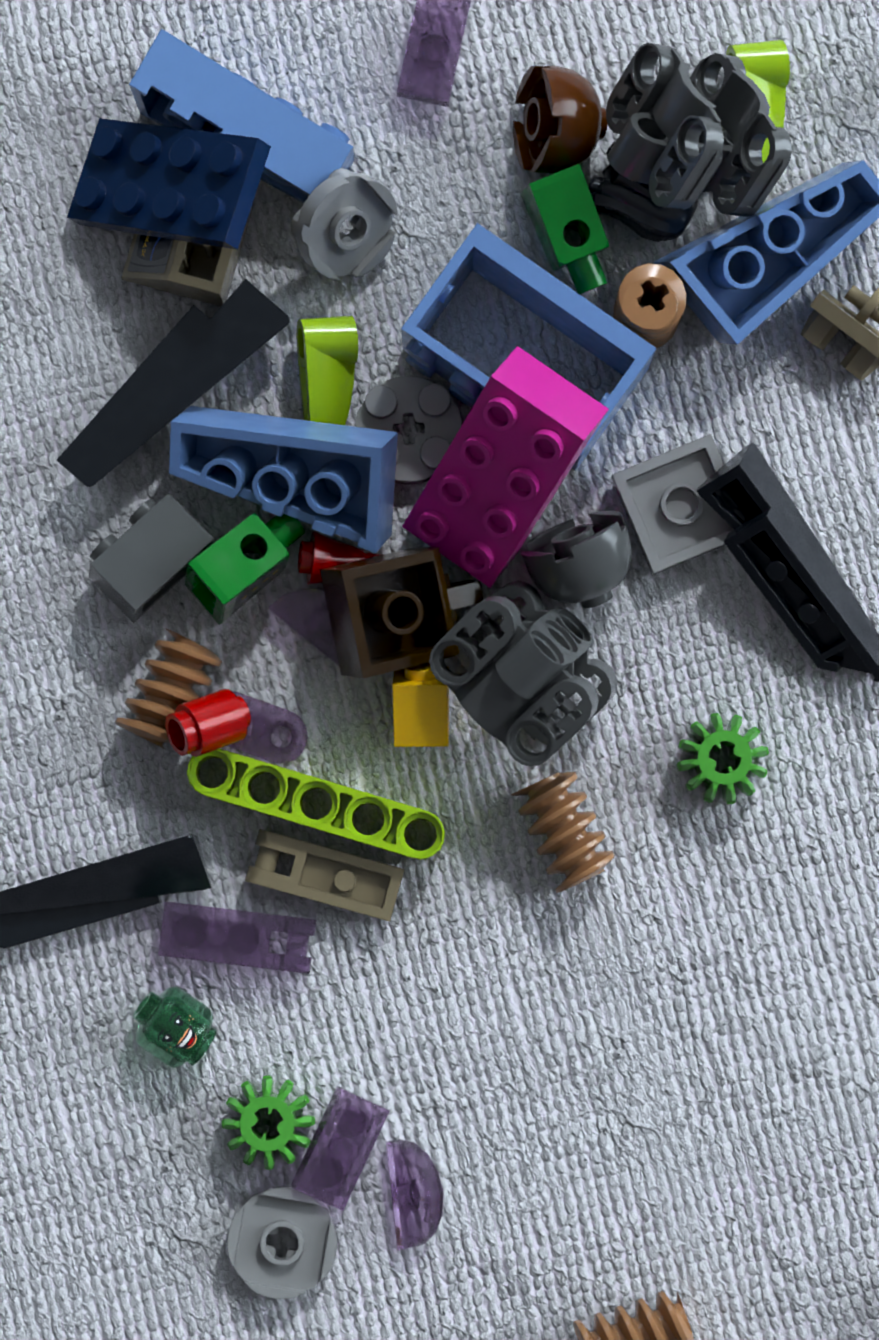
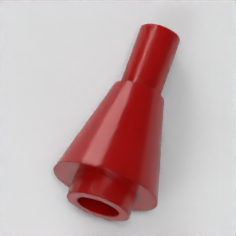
M313 531L310 542L301 541L298 573L307 574L308 585L322 583L320 569L383 554L364 553L363 549Z

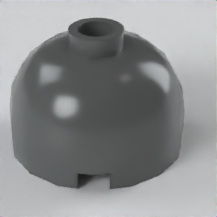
M609 510L591 513L589 515L593 524L575 526L574 520L571 519L531 539L525 545L527 551H522L521 555L537 588L549 598L566 604L581 602L583 608H593L609 601L613 597L611 590L625 579L631 568L632 546L621 512Z

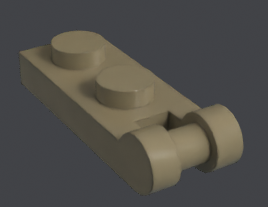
M259 829L255 845L260 847L254 867L248 866L245 877L246 882L391 921L405 869ZM280 852L295 856L290 877L275 873Z

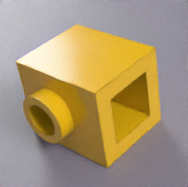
M430 663L394 671L392 685L394 747L449 746V687L436 679L431 671Z

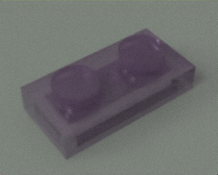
M337 1086L291 1186L299 1192L344 1210L390 1111L380 1104Z

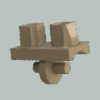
M855 285L851 287L844 298L860 310L858 314L824 289L810 304V307L814 310L809 315L801 335L817 348L824 350L841 329L854 339L856 343L840 364L862 381L879 366V331L867 322L870 317L879 324V287L871 297Z

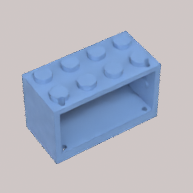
M477 223L401 328L402 348L408 353L405 360L409 365L417 369L418 372L429 378L436 372L452 384L448 390L453 396L467 406L473 407L490 377L427 334L473 270L623 375L611 394L606 392L599 401L609 410L573 465L572 469L576 471L649 369L656 347Z

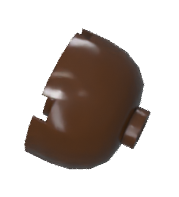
M531 66L524 74L515 104H525L523 112L524 125L519 121H513L514 148L519 165L524 170H531L530 172L541 174L557 173L577 164L581 166L593 153L598 141L604 138L607 131L606 110L601 107L594 87L579 73L559 66Z

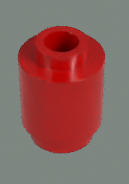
M222 689L178 705L174 713L167 715L165 728L171 746L179 755L191 754L194 757H198L245 739L247 727L251 723V715L242 697L236 696L229 689Z

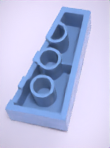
M163 29L159 31L129 84L140 114L162 126L254 137L270 145L271 148L260 180L302 203L306 201L319 184L328 179L333 171L340 168L349 170L355 160L353 146L348 144L350 138L341 130L327 123H322L321 126L304 117L303 112L292 103L282 98H273L246 78L231 72Z
M864 160L843 162L761 205L754 215L749 217L740 216L653 263L661 264L673 270L682 280L687 294V305L719 343L738 345L879 218V179Z
M190 406L171 421L169 474L233 499L239 496L262 505L261 510L280 517L283 514L313 525V530L331 537L337 534L357 542V547L376 553L392 535L398 432Z

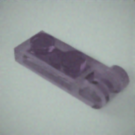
M165 901L158 956L310 974L312 957H307L309 935L315 936L317 920ZM272 931L288 933L285 954L269 952Z

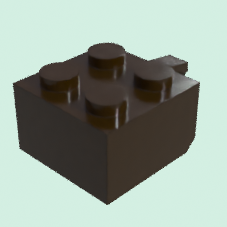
M418 546L320 569L340 672L344 676L364 679L429 663L430 654L434 646L454 626L453 622L458 621L455 609L478 604L483 601L480 581L465 580L450 584L449 574L443 572L439 547ZM447 646L443 658L459 654L458 646Z

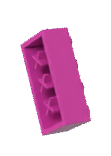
M517 346L489 378L402 527L430 547H439L440 554L491 588L519 552L609 409Z

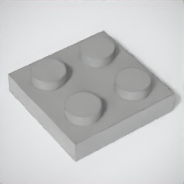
M711 434L614 473L611 476L652 576L725 546L724 540L726 536L734 530L697 492L698 487L724 465Z

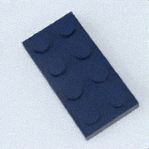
M99 118L67 218L82 226L238 250L271 146L254 137Z

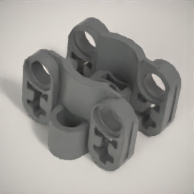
M653 43L641 45L607 101L606 121L613 133L620 134L608 154L610 165L623 177L631 181L648 184L651 199L657 206L685 210L696 202L701 192L713 193V202L720 213L743 217L754 215L787 168L791 158L792 143L788 132L784 128L775 127L768 116L770 106L767 99L754 81L746 76L743 61L736 56L714 53L701 60L689 77L688 72L691 65L684 62L677 49ZM658 57H659V64H660V66H659V72H658V76H657V78H656V80H655V79H654L655 64H656L657 59H658ZM721 67H723L724 81L721 88L718 91V73ZM768 137L770 150L766 161L763 163L762 149Z
M515 581L503 586L491 597H487L472 607L434 646L430 654L429 663L436 679L447 685L454 692L460 704L474 721L507 747L514 760L522 765L537 766L555 754L613 698L618 682L616 674L610 665L602 660L589 659V647L593 639L586 626L574 614L564 608L542 610L541 596L536 588L529 583ZM518 596L524 599L526 604L523 606L522 612L526 618L520 615L516 605L509 599L513 600ZM502 615L504 620L499 625L494 620ZM479 630H483L488 636L479 644L472 636ZM447 646H458L459 654L457 655L461 660L460 664L467 670L466 673H454L447 668L443 658ZM580 674L587 679L594 674L598 676L602 682L598 685L597 689L602 696L597 693L592 683L581 677ZM575 693H578L582 698L577 706L569 699ZM558 708L564 712L565 716L556 724L554 719L549 716ZM523 728L533 740L537 739L547 745L545 751L533 753L525 749L520 741L521 729Z

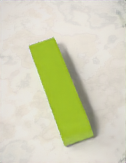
M217 749L198 757L192 756L188 763L187 776L191 786L195 791L215 800L412 859L425 860L431 858L440 851L444 844L445 831L442 822L436 815L420 808L223 749ZM219 758L227 765V778L219 787L207 788L200 781V768L205 761ZM261 774H272L278 779L280 784V792L277 798L267 804L256 802L250 792L253 780ZM323 789L331 796L332 808L324 818L318 820L310 819L303 812L302 800L309 791ZM367 804L379 807L384 814V824L381 830L372 835L361 834L355 829L353 823L354 814L357 809ZM426 820L434 826L437 833L436 840L429 849L423 851L414 850L406 843L405 831L413 821Z

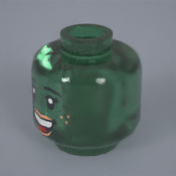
M177 986L165 989L159 996L150 991L133 1015V1019L139 1022L135 1036L136 1043L161 1062L173 1068L180 1067L186 1062L191 1066L196 1064L207 1051L217 1033V1030L212 1027V1010Z

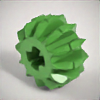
M713 713L709 716L711 734L697 721L690 726V730L700 742L699 744L685 739L679 741L678 748L683 752L694 754L693 759L678 762L676 764L677 770L685 772L695 769L697 775L685 784L688 791L696 789L703 781L708 784L703 794L704 802H713L718 787H721L725 804H734L736 802L734 783L746 796H751L756 790L746 777V774L755 778H765L767 775V769L752 764V759L767 756L769 754L768 747L750 748L748 742L755 739L760 734V730L757 727H752L743 736L739 735L738 731L742 724V717L739 715L732 716L727 730H723L720 714ZM721 745L729 747L728 756L736 760L735 767L733 769L731 766L723 770L724 773L717 772L715 770L716 761L709 758L710 750L713 749L716 752L722 748Z
M265 1075L262 1078L261 1095L258 1094L250 1081L247 1080L241 1084L242 1092L250 1102L249 1104L237 1097L231 1096L228 1098L226 1105L240 1113L241 1117L224 1118L222 1120V1128L228 1130L240 1129L241 1134L233 1137L227 1143L230 1150L239 1148L245 1142L251 1146L244 1155L243 1163L251 1165L256 1159L258 1151H263L265 1169L272 1170L276 1162L275 1150H279L283 1159L288 1164L296 1160L295 1152L288 1143L289 1140L300 1147L307 1148L311 1139L297 1131L296 1127L313 1126L315 1124V1116L309 1114L297 1116L296 1110L305 1107L309 1103L310 1098L307 1094H303L291 1103L287 1096L293 1089V1081L287 1079L282 1084L279 1094L273 1093L274 1081L272 1075ZM268 1108V1114H271L274 1109L280 1113L282 1120L277 1125L278 1135L269 1136V1130L261 1134L256 1129L255 1124L261 1118L259 1109Z

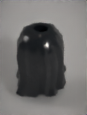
M615 141L610 145V147L608 148V150H607V152H606V154H607V159H608L609 151H610L611 148L613 147ZM610 163L603 170V177L594 175L588 186L598 214L609 215L621 221L640 237L655 242L673 240L681 236L698 206V199L690 208L685 210L657 206L651 199L648 184L631 181L614 170Z

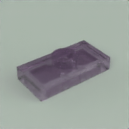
M471 0L416 1L397 88V97L449 107Z

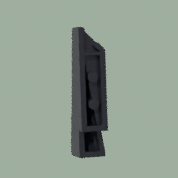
M247 279L240 284L211 318H208L193 305L59 456L57 462L85 486H94L285 328L290 321L288 315Z
M754 443L747 445L697 489L698 494L734 529L726 536L724 540L725 545L818 668L838 672L844 667L870 673L874 676V681L879 682V634L757 446Z
M193 834L0 891V947L3 949L161 904L160 895L201 891L212 888L198 836Z

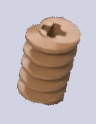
M647 263L635 267L625 275L619 286L614 304L613 318L654 347H662L672 339L686 307L687 294L682 280L673 270L661 264ZM642 302L645 305V307L643 308L640 306V303Z
M169 629L166 630L174 638V641L157 640L154 645L165 658L164 661L147 659L144 664L155 677L154 680L137 679L135 682V686L145 696L144 700L127 698L125 701V705L135 715V718L117 717L115 721L116 725L165 749L163 747L164 742L170 743L165 728L167 715L174 713L178 705L200 698L192 689L194 684L211 686L213 681L202 670L204 665L220 667L222 664L221 659L214 652Z
M558 772L511 794V796L528 795L529 797L528 801L518 810L520 816H538L536 822L527 830L529 835H547V839L536 850L538 855L555 854L557 857L546 869L547 874H565L566 876L555 889L556 893L604 872V867L615 856L613 851H595L594 849L605 838L604 831L587 832L585 829L596 818L594 811L577 812L576 810L587 798L585 791H567V788L578 778L576 772Z
M663 1291L656 1293V1310L652 1311L643 1298L635 1300L634 1318H631L622 1305L615 1307L613 1325H610L601 1312L594 1314L592 1332H589L580 1319L573 1321V1327L578 1340H694L678 1292L675 1304L672 1303Z

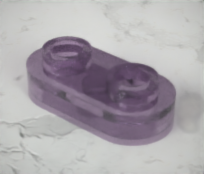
M232 691L246 702L251 715V723L247 727L245 739L230 744L227 747L275 764L291 763L304 753L308 744V731L305 723L297 714ZM284 727L291 732V742L286 747H276L272 743V733L277 728Z

